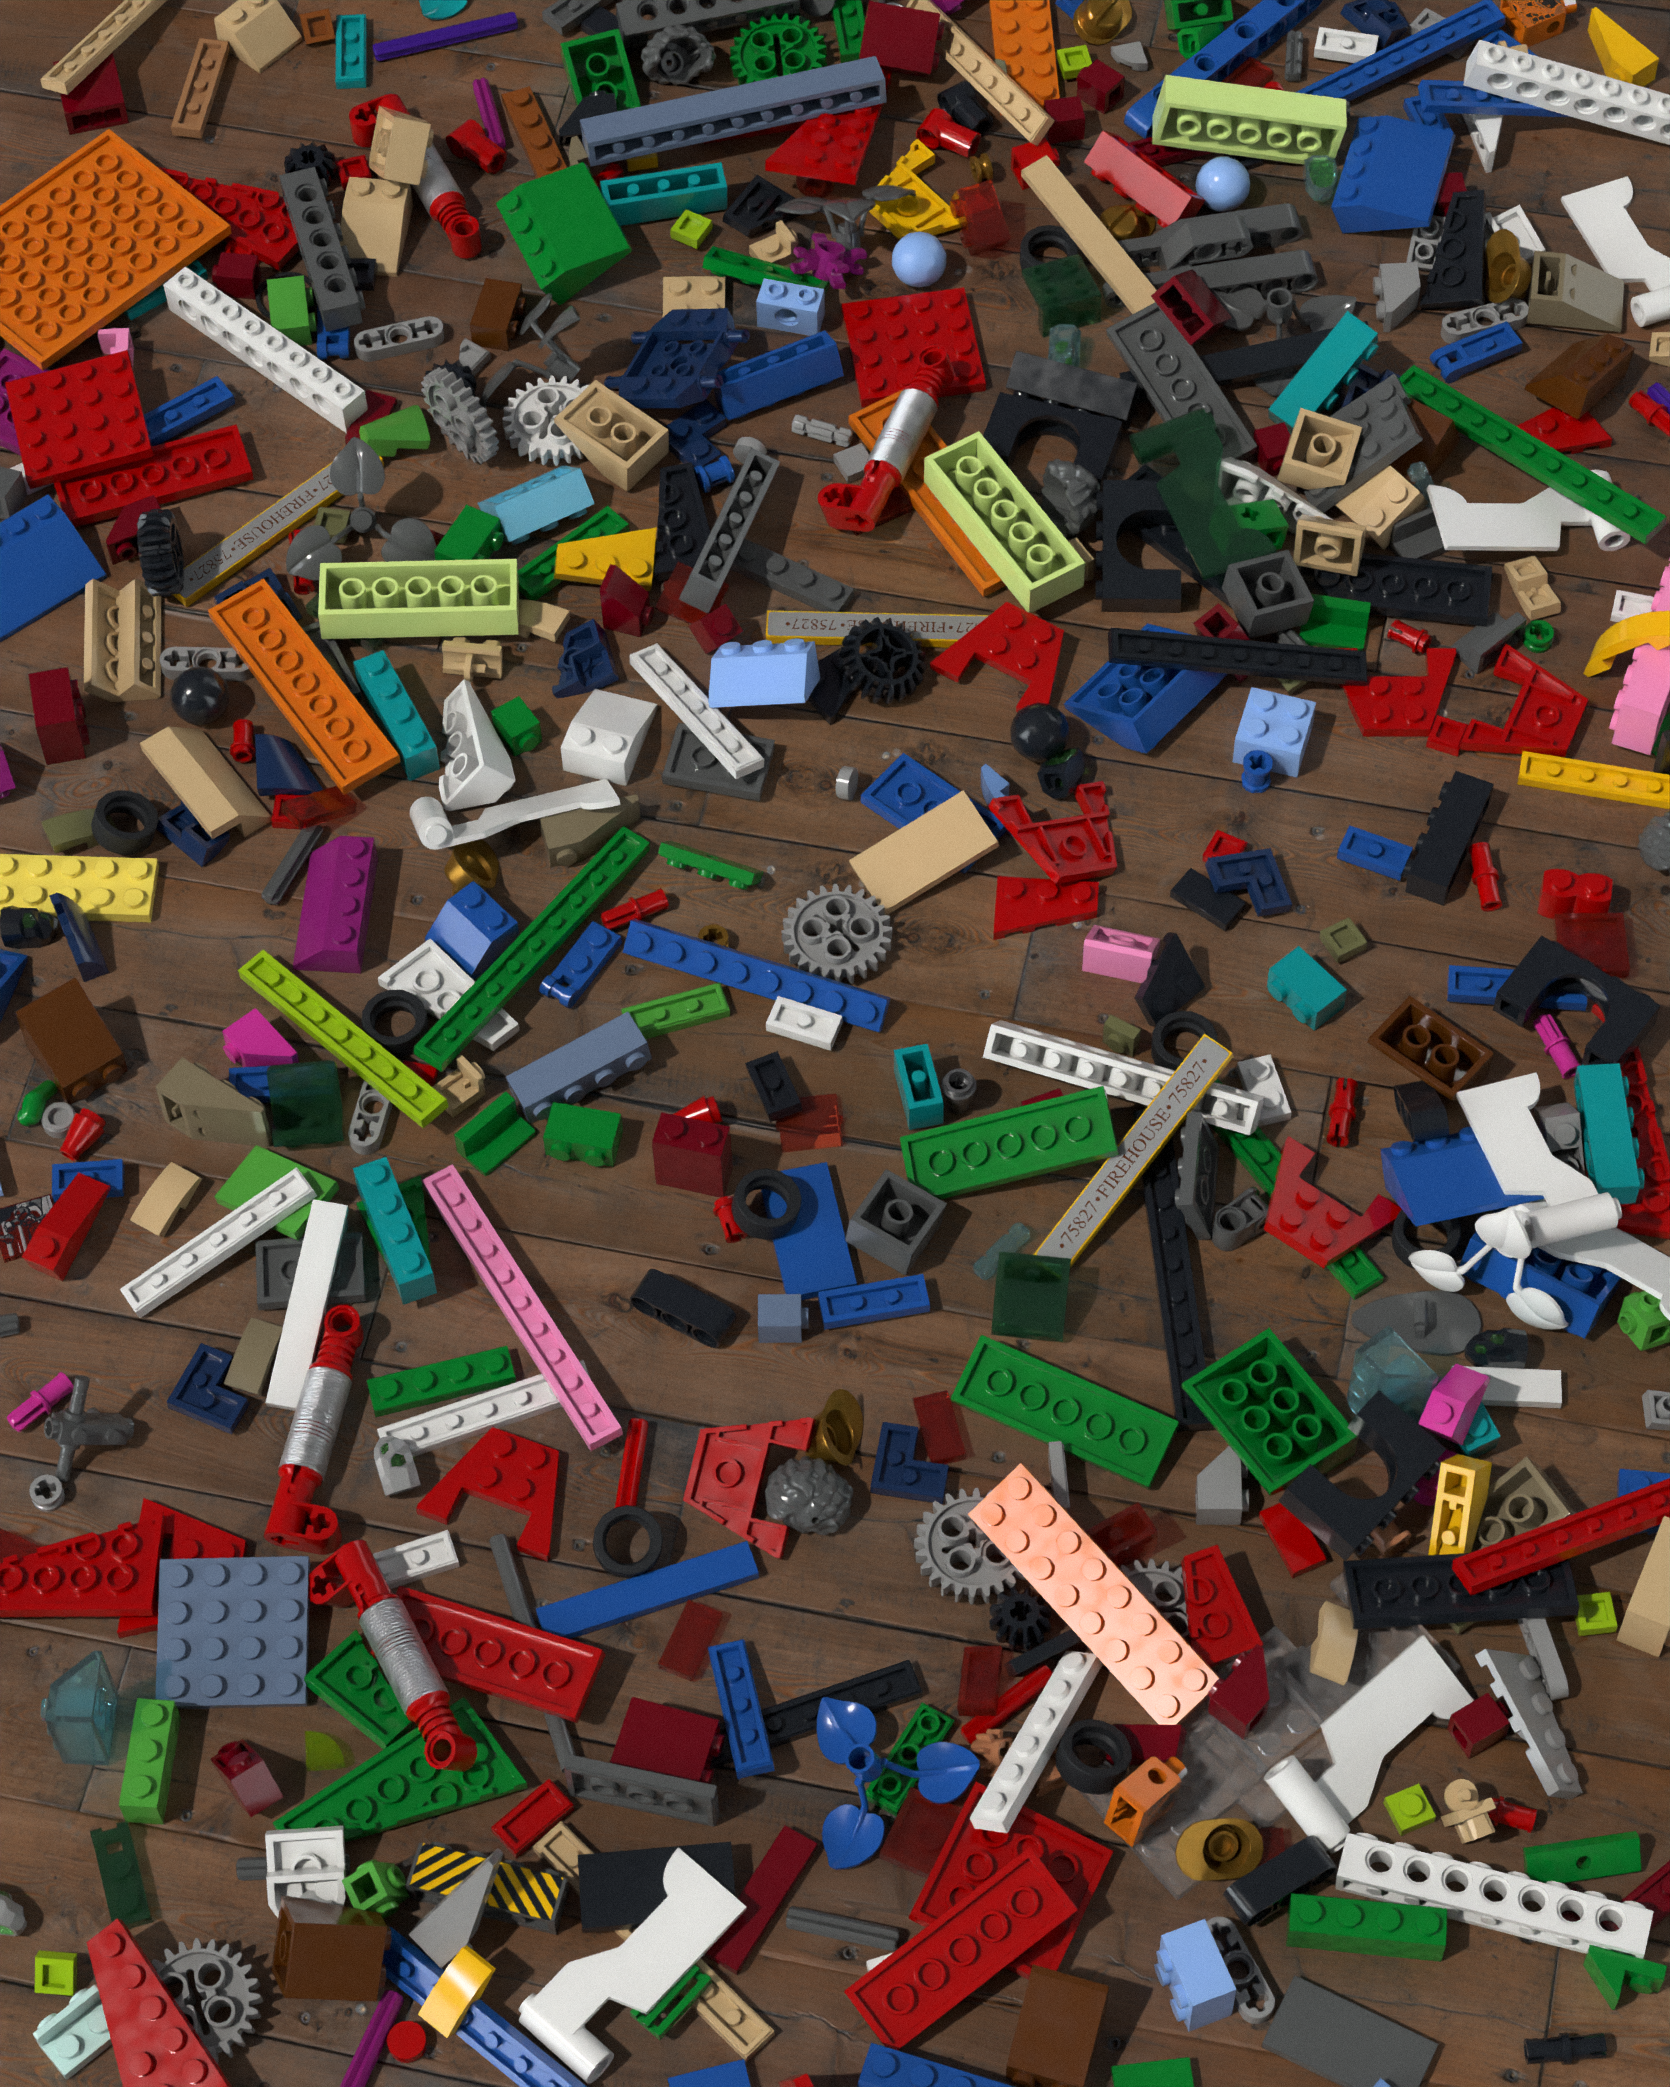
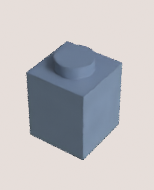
M758 1294L759 1343H802V1329H809V1307H802L801 1294Z

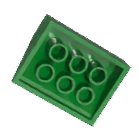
M584 162L520 184L496 202L540 289L546 295L551 293L552 300L559 306L633 251L587 164Z
M1270 1328L1182 1383L1181 1387L1270 1496L1286 1490L1309 1464L1323 1475L1355 1455L1358 1436L1347 1428L1349 1425L1347 1420Z

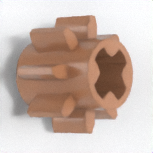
M987 1729L986 1734H976L977 1739L971 1744L970 1751L980 1761V1769H984V1777L994 1776L1013 1743L1012 1737H1003L1002 1729Z

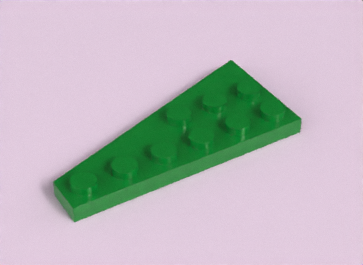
M462 1697L450 1705V1710H452L454 1718H456L463 1734L471 1736L476 1742L477 1758L470 1769L464 1772H456L431 1767L424 1755L426 1742L417 1727L274 1821L273 1826L275 1830L343 1826L344 1841L349 1842L527 1789L528 1786L525 1779L466 1698Z

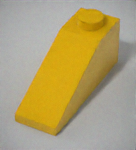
M1597 7L1591 9L1588 33L1606 76L1641 87L1655 80L1659 58Z
M1460 1454L1441 1462L1428 1555L1471 1553L1487 1500L1492 1462Z

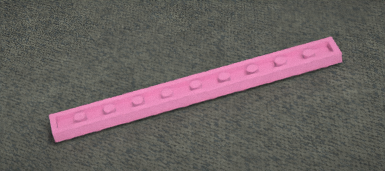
M452 1164L423 1179L422 1184L425 1191L590 1451L623 1435L622 1427L454 1165Z

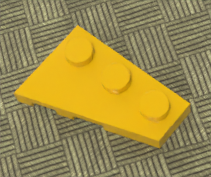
M657 527L558 544L554 579L601 585L609 565L612 564L618 566L646 591H650L653 578Z

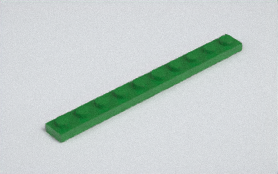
M1413 365L1399 378L1410 398L1453 419L1458 432L1645 545L1666 525L1667 516L1417 366Z
M623 826L414 1046V1055L442 1072L650 851V842Z

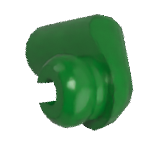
M45 1080L25 1095L22 1109L19 1110L17 1115L21 1125L29 1127L40 1122L47 1100L57 1093V1086L53 1081Z

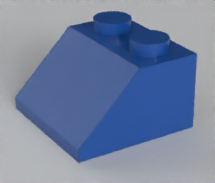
M472 881L447 900L425 936V942L429 939L433 940L462 970L475 980L519 936L518 922L476 882Z

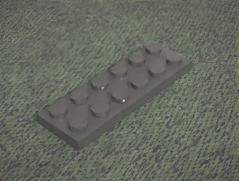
M1156 302L1106 329L1110 341L1202 482L1216 475L1219 460L1231 457L1242 461L1258 452L1257 444L1192 345H1189Z

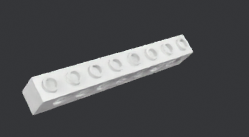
M1480 39L1466 62L1463 86L1670 145L1669 94Z
M184 267L163 285L170 311L346 434L351 423L368 410L365 391L187 267Z
M1002 1020L991 1024L983 1058L1092 1089L1104 1086L1106 1093L1147 1106H1149L1175 1072V1070ZM1214 1082L1191 1112H1201L1209 1124L1251 1135L1257 1129L1265 1096Z
M1347 1833L1335 1886L1336 1890L1387 1903L1446 1908L1447 1918L1584 1954L1587 1953L1589 1945L1640 1959H1643L1654 1912L1646 1909L1644 1905L1638 1902L1624 1901L1620 1903L1607 1899L1605 1895L1599 1892L1586 1891L1581 1893L1573 1891L1560 1882L1548 1881L1542 1883L1530 1880L1529 1876L1521 1872L1511 1871L1503 1873L1495 1871L1489 1865L1482 1862H1470L1468 1864L1456 1861L1446 1853L1433 1852L1429 1854L1417 1851L1412 1845L1403 1842L1389 1844L1378 1841L1377 1837L1368 1833H1357L1356 1835ZM1375 1862H1383L1390 1869L1381 1873L1374 1871L1370 1865ZM1412 1872H1421L1428 1879L1424 1882H1415L1408 1875ZM1457 1881L1463 1884L1466 1889L1461 1892H1454L1446 1884ZM1489 1891H1496L1504 1899L1499 1902H1492L1484 1894ZM1535 1901L1542 1909L1537 1912H1531L1523 1906V1903ZM1573 1911L1579 1915L1580 1920L1575 1922L1567 1921L1562 1917L1561 1913ZM1605 1920L1612 1921L1619 1929L1614 1932L1606 1931L1601 1927L1600 1922Z

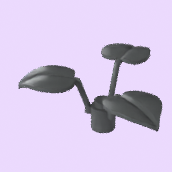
M879 185L865 189L862 192L863 196L866 197L865 199L827 200L820 197H800L777 207L775 214L780 211L792 214H810L815 212L825 214L831 228L832 238H836V242L842 244L845 247V252L853 248H861V236H864L867 214L869 210L876 206V200L889 201L907 195L915 197L916 191L895 185ZM831 212L845 219V223L839 224L838 229ZM861 215L859 226L857 228V224L854 222Z
M1245 286L1236 287L1231 294L1230 288H1226L1227 294L1218 288L1210 290L1232 317L1223 325L1225 328L1235 331L1247 330L1252 326L1254 318L1262 319L1267 311L1268 319L1276 324V340L1282 339V324H1285L1291 318L1292 311L1302 326L1310 325L1311 332L1334 328L1347 311L1353 314L1356 305V297L1327 295L1307 300L1299 310L1296 306V300H1292L1291 292L1285 288L1272 289L1267 295V300L1263 299L1259 291ZM1300 369L1252 380L1264 392L1279 397Z
M548 293L541 299L538 305L529 312L522 322L518 334L520 336L523 335L531 326L542 339L538 348L541 349L545 344L552 352L543 362L547 366L546 370L515 359L513 362H507L486 384L480 400L482 407L486 408L490 395L510 372L517 367H523L539 373L547 379L553 375L558 381L567 376V383L571 382L581 369V366L560 350L553 341L554 335L565 327L580 321L575 307L571 305L563 311L547 333L544 334L538 326V317L546 309H550L552 294Z
M353 437L335 457L330 468V479L337 491L346 496L357 494L359 506L353 510L350 516L351 524L331 539L327 529L321 525H312L301 530L295 536L288 549L286 569L290 575L310 580H319L320 563L342 562L341 550L334 543L353 529L361 533L375 529L384 538L388 539L381 550L385 562L434 561V550L437 546L429 527L418 519L405 518L397 521L391 529V534L377 523L376 511L371 506L366 505L363 493L372 495L381 490L385 480L384 467L376 452L366 442Z

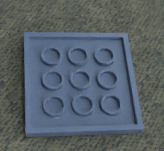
M309 1556L160 1559L155 1699L175 1701L177 1709L306 1707L308 1687L304 1681V1676L308 1674Z

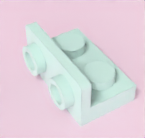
M97 1984L89 1989L84 1988L78 1991L70 1999L67 2007L58 2014L53 2013L44 2018L38 2025V2030L33 2034L39 2047L66 2080L71 2078L112 2045Z

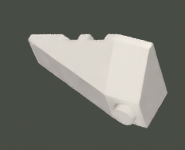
M1231 457L1218 461L1213 505L1222 507L1274 499L1289 524L1287 531L1296 534L1297 522L1302 514L1331 519L1260 467Z
M463 679L444 700L442 733L447 735L446 749L441 751L440 761L445 763V775L439 777V791L443 808L447 811L494 803L505 792L509 791L516 781L511 759L470 682Z

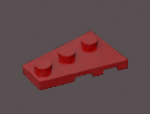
M1553 407L1517 425L1518 428L1559 452L1570 451L1571 454L1583 452L1584 448L1599 446L1600 449L1611 447L1612 438L1588 411L1581 418L1576 419L1564 411Z

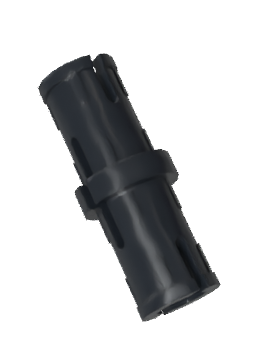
M1567 2032L1559 2033L1558 2037L1524 2039V2056L1527 2065L1542 2062H1561L1562 2065H1568L1574 2060L1606 2059L1607 2057L1604 2033L1569 2036Z

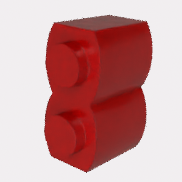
M1565 869L1544 871L1539 892L1538 914L1557 920L1572 917L1577 921L1588 924L1606 922L1612 896L1613 879L1597 873L1577 875Z

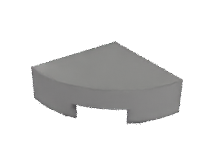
M1140 41L1111 46V56L1118 64L1121 62L1131 66L1132 70L1145 71L1148 69V62Z
M465 338L460 345L459 361L462 366H469L472 370V375L475 376L491 359L490 352Z

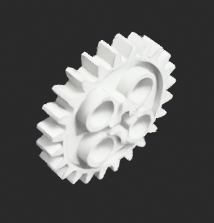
M550 376L549 383H544L541 378H538L537 386L527 382L526 392L516 389V398H508L509 407H504V417L502 418L505 438L510 440V447L512 449L518 447L519 456L528 453L530 462L534 461L537 457H541L542 465H545L548 459H553L555 466H557L560 458H564L569 464L571 463L572 455L582 459L583 453L554 423V418L589 385L580 388L578 379L568 384L567 376H564L560 382H556L554 376Z

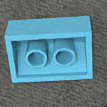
M560 466L478 503L481 511L500 518L501 529L504 534L503 541L512 542L513 545L528 540L530 538L529 533L540 529L541 532H545L559 525L558 520L569 516V519L580 517L587 513V507L595 504L581 468Z

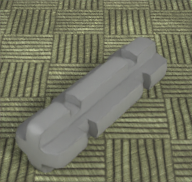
M799 414L795 415L792 421V432L800 435L808 433V437L828 443L836 441V445L849 447L853 439V431L849 428L841 426L840 429H837L835 424L813 418L809 421V417Z

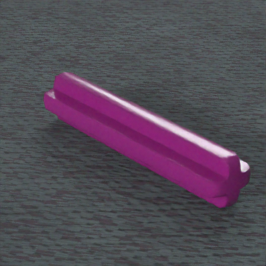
M484 77L475 79L472 83L486 136L504 150L506 140L489 81Z
M385 1990L340 2087H365L387 2040L388 2033L393 2027L404 2003L401 1994L392 1990Z

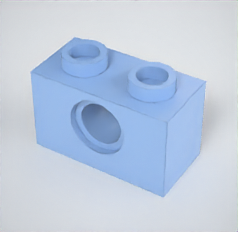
M764 278L756 301L757 326L808 336L819 333L825 315L824 289Z

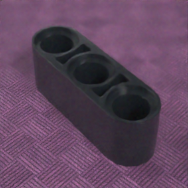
M1424 1081L1394 1085L1397 1112L1413 1142L1449 1136L1446 1109L1433 1087Z
M656 1269L648 1270L630 1297L631 1304L643 1314L711 1348L719 1347L737 1319L736 1313L726 1304Z
M1311 1835L1235 1881L1224 1891L1223 1896L1244 1926L1251 1927L1289 1904L1291 1893L1305 1894L1327 1880L1336 1871L1337 1866L1317 1838Z

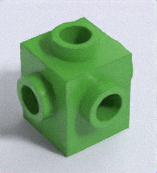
M1646 1291L1634 1292L1624 1297L1617 1320L1621 1330L1630 1337L1640 1351L1670 1342V1321L1660 1310L1659 1304L1661 1300Z
M376 1859L370 1860L360 1865L356 1872L342 1880L351 1904L355 1909L377 1912L381 1914L382 1918L396 1913L399 1910L398 1905L410 1897L405 1888V1876L394 1863L378 1862Z

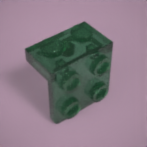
M325 1060L268 1067L267 1081L273 1114L272 1139L274 1147L285 1146L294 1148L305 1144H332L337 1141H344V1112L336 1062Z

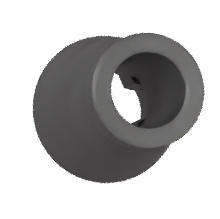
M961 1068L949 1071L941 1083L943 1093L948 1102V1108L952 1113H965L976 1090L975 1078L967 1070Z

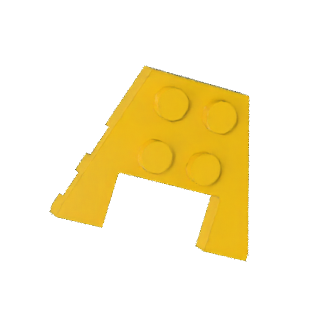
M916 139L910 145V151L905 156L902 155L899 158L895 169L890 175H885L877 185H895L916 191V196L907 195L889 201L876 200V206L869 210V212L899 240L909 233L925 232L934 236L994 217V208L977 192L955 206L950 207L916 176L935 163V154L919 139Z

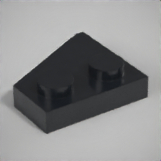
M756 175L724 213L722 222L750 237L776 226V222L780 220L786 222L802 214L782 211L775 214L777 207L796 198L761 176Z
M840 648L818 661L820 680L807 699L830 726L836 722L837 713L844 703L847 704L853 694L850 688L853 682L843 681L845 671L838 669L839 662L841 661V658L838 657Z
M1168 932L1164 936L1162 941L1166 945L1159 959H1153L1147 971V978L1141 983L1134 997L1149 1026L1155 1027L1163 1017L1176 1012L1206 987L1177 933Z

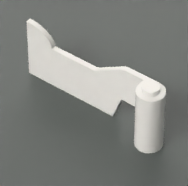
M1628 176L1562 196L1561 203L1604 272L1623 280L1624 283L1644 282L1650 292L1631 299V312L1636 324L1639 327H1644L1670 319V258L1648 246L1627 213L1626 208L1630 205L1633 196V188Z
M1597 469L1591 470L1612 483L1608 472ZM1428 485L1427 487L1428 496L1445 550L1557 551L1560 546L1561 526H1592L1599 548L1603 551L1621 549L1629 543L1631 538L1626 532L1551 487L1520 504L1467 503L1464 497L1454 490L1436 485Z
M603 779L485 808L478 820L451 826L438 800L433 797H421L412 804L410 818L422 844L429 849L438 850L483 839L518 823L578 808L591 810L620 805V800L608 780Z
M1537 1073L1457 1092L1456 1097L1504 1194L1544 1196L1549 1206L1523 1214L1522 1222L1532 1248L1617 1227L1618 1219L1622 1218V1210L1616 1197L1612 1198L1608 1192L1598 1194L1593 1182L1589 1178L1551 1154L1529 1111L1535 1107L1540 1096V1082Z
M1542 1199L1514 1205L1513 1207L1517 1214L1523 1216L1526 1212L1549 1206L1546 1200ZM1615 1227L1538 1247L1556 1258L1601 1267L1618 1275L1660 1299V1310L1670 1321V1257Z
M1421 1635L1320 1725L1333 1764L1313 1781L1297 1758L1291 1755L1273 1766L1264 1776V1780L1306 1835H1314L1325 1851L1328 1850L1330 1853H1335L1345 1844L1347 1833L1350 1832L1348 1824L1368 1806L1384 1756L1430 1714L1440 1719H1450L1451 1714L1474 1700L1427 1638Z
M679 1847L669 1859L663 1875L664 1889L668 1897L627 1940L617 1948L567 1963L537 1995L532 1993L519 2007V2012L521 2013L519 2022L587 2084H591L604 2073L612 2062L614 2053L585 2028V2024L609 1999L648 2014L747 1909V1906Z

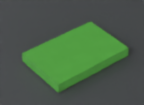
M256 1145L214 1197L218 1204L234 1211L296 1167L316 1193L317 1197L314 1198L315 1200L329 1202L340 1188L335 1180ZM313 1199L271 1229L298 1241L306 1231Z

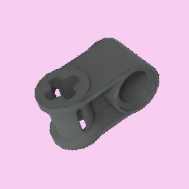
M1256 1187L1248 1188L1216 1213L1212 1229V1242L1218 1249L1223 1251L1236 1250L1257 1234L1265 1231L1263 1229L1269 1206L1259 1196L1260 1192ZM1223 1227H1231L1234 1231L1225 1230Z

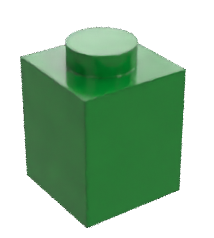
M520 696L491 711L493 727L514 757L524 751L527 752L534 749L542 742L540 722Z

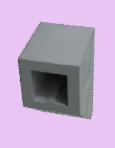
M1417 262L1380 264L1378 277H1373V295L1379 296V301H1376L1377 320H1382L1383 332L1392 331L1418 307L1421 285Z
M1568 1102L1534 1107L1535 1122L1551 1154L1585 1176L1580 1113Z
M1230 1446L1197 1475L1195 1488L1196 1525H1240L1242 1511L1248 1512L1249 1490L1242 1489L1241 1479L1247 1478L1248 1468Z

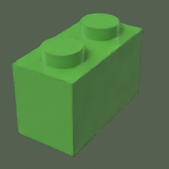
M304 275L268 279L267 290L271 326L299 346L312 345L311 332L317 331L315 312L309 313V307L314 306L312 287L306 288Z

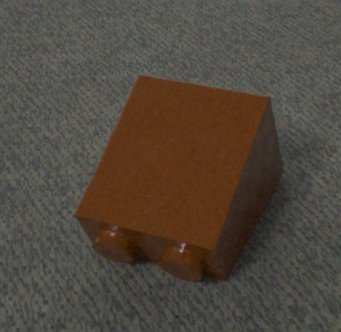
M1410 398L1412 402L1407 407L1423 440L1389 465L1417 490L1421 491L1461 439L1453 419Z
M76 978L15 1012L27 1049L47 1077L56 1084L58 1092L67 1104L71 1105L76 1101L86 1099L93 1091L107 1083L115 1082L122 1074L128 1071L123 1052Z
M281 1896L271 1971L284 1998L377 2002L378 1989L384 1988L386 1981L385 1964H382L384 1951L390 1949L391 1929L387 1927L381 1914L377 1912L292 1896Z
M1033 1964L1006 2065V2078L1011 2079L1012 2083L1018 2087H1085L1107 2011L1109 1986Z

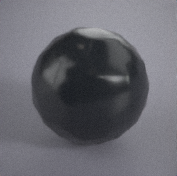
M189 668L174 680L171 687L170 700L172 708L182 720L193 725H208L217 721L225 713L229 704L230 694L228 685L222 676L211 668Z
M1040 702L1030 704L1019 710L1013 718L1010 727L1011 742L1021 756L1030 761L1044 762L1058 756L1064 750L1069 739V725L1065 715L1058 708Z

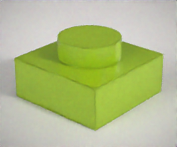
M1086 45L1057 50V61L1064 80L1077 78L1079 72L1084 67L1092 64Z
M685 209L670 229L671 238L698 249L713 229L712 220Z
M1610 1592L1577 1595L1579 1611L1578 1615L1574 1616L1579 1636L1616 1632L1618 1625Z
M1419 1783L1384 1798L1383 1804L1400 1836L1435 1822L1436 1815Z
M39 1950L35 1956V1993L73 1996L77 1990V1953Z

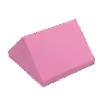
M1094 925L1084 941L1082 971L1143 983L1147 978V971L1153 959L1156 960L1160 938Z

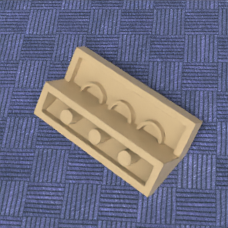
M95 579L90 580L85 584L83 690L109 702L158 699L161 696V665L159 661L161 655V596L154 597L151 595L145 583L137 579L132 580L120 591Z
M168 726L140 742L143 753L212 839L234 826L245 838L271 822L272 817L201 729Z

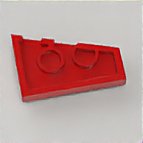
M997 876L993 940L1005 938V934L1022 931L1023 934L1034 932L1035 928L1050 924L1062 926L1097 918L1099 882L1072 881L1055 884L1051 879Z
M1218 1544L1184 1556L1181 1564L1190 1645L1212 1668L1237 1659L1243 1651L1250 1653L1257 1644L1262 1647L1263 1643Z

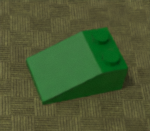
M619 28L561 43V57L576 106L579 105L584 97L589 96L590 93L604 90L608 94L615 93L617 111L641 107Z

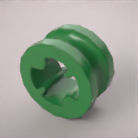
M1534 620L1528 623L1523 637V644L1527 650L1533 653H1544L1549 650L1554 637L1553 627L1543 620ZM1534 634H1540L1541 638L1543 639H1537L1536 635Z

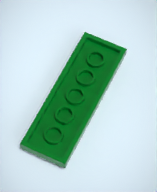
M1104 1086L900 1137L908 1182L940 1200L1119 1155Z
M984 1335L980 1336L950 1398L952 1403L1048 1445L1049 1442L1061 1441L1064 1445L1065 1453L1147 1490H1150L1180 1425L1179 1421Z

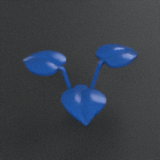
M823 1697L817 1715L819 1747L828 1760L839 1765L846 1764L847 1768L856 1776L854 1783L858 1788L861 1801L860 1810L854 1805L844 1804L832 1810L824 1821L822 1841L829 1866L835 1870L856 1867L869 1860L881 1847L885 1836V1824L883 1819L877 1814L867 1813L869 1804L864 1784L865 1782L876 1780L881 1775L883 1768L891 1769L912 1778H920L918 1788L927 1800L937 1804H947L957 1800L966 1792L980 1770L978 1758L971 1751L960 1745L949 1742H936L925 1746L917 1754L918 1771L895 1764L886 1758H880L870 1747L877 1735V1721L874 1714L867 1707L856 1702Z

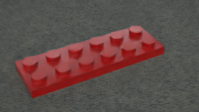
M237 424L152 446L153 457L56 482L54 486L61 509L73 526L78 527L119 516L124 506L152 495L155 496L160 505L254 480Z
M399 1585L396 1595L403 1601L442 1680L578 1723L605 1658V1653L602 1649ZM371 1650L370 1653L376 1658L375 1653Z
M1029 1847L848 1987L844 1993L884 2047L898 2051L1078 1911V1909L1032 1848Z

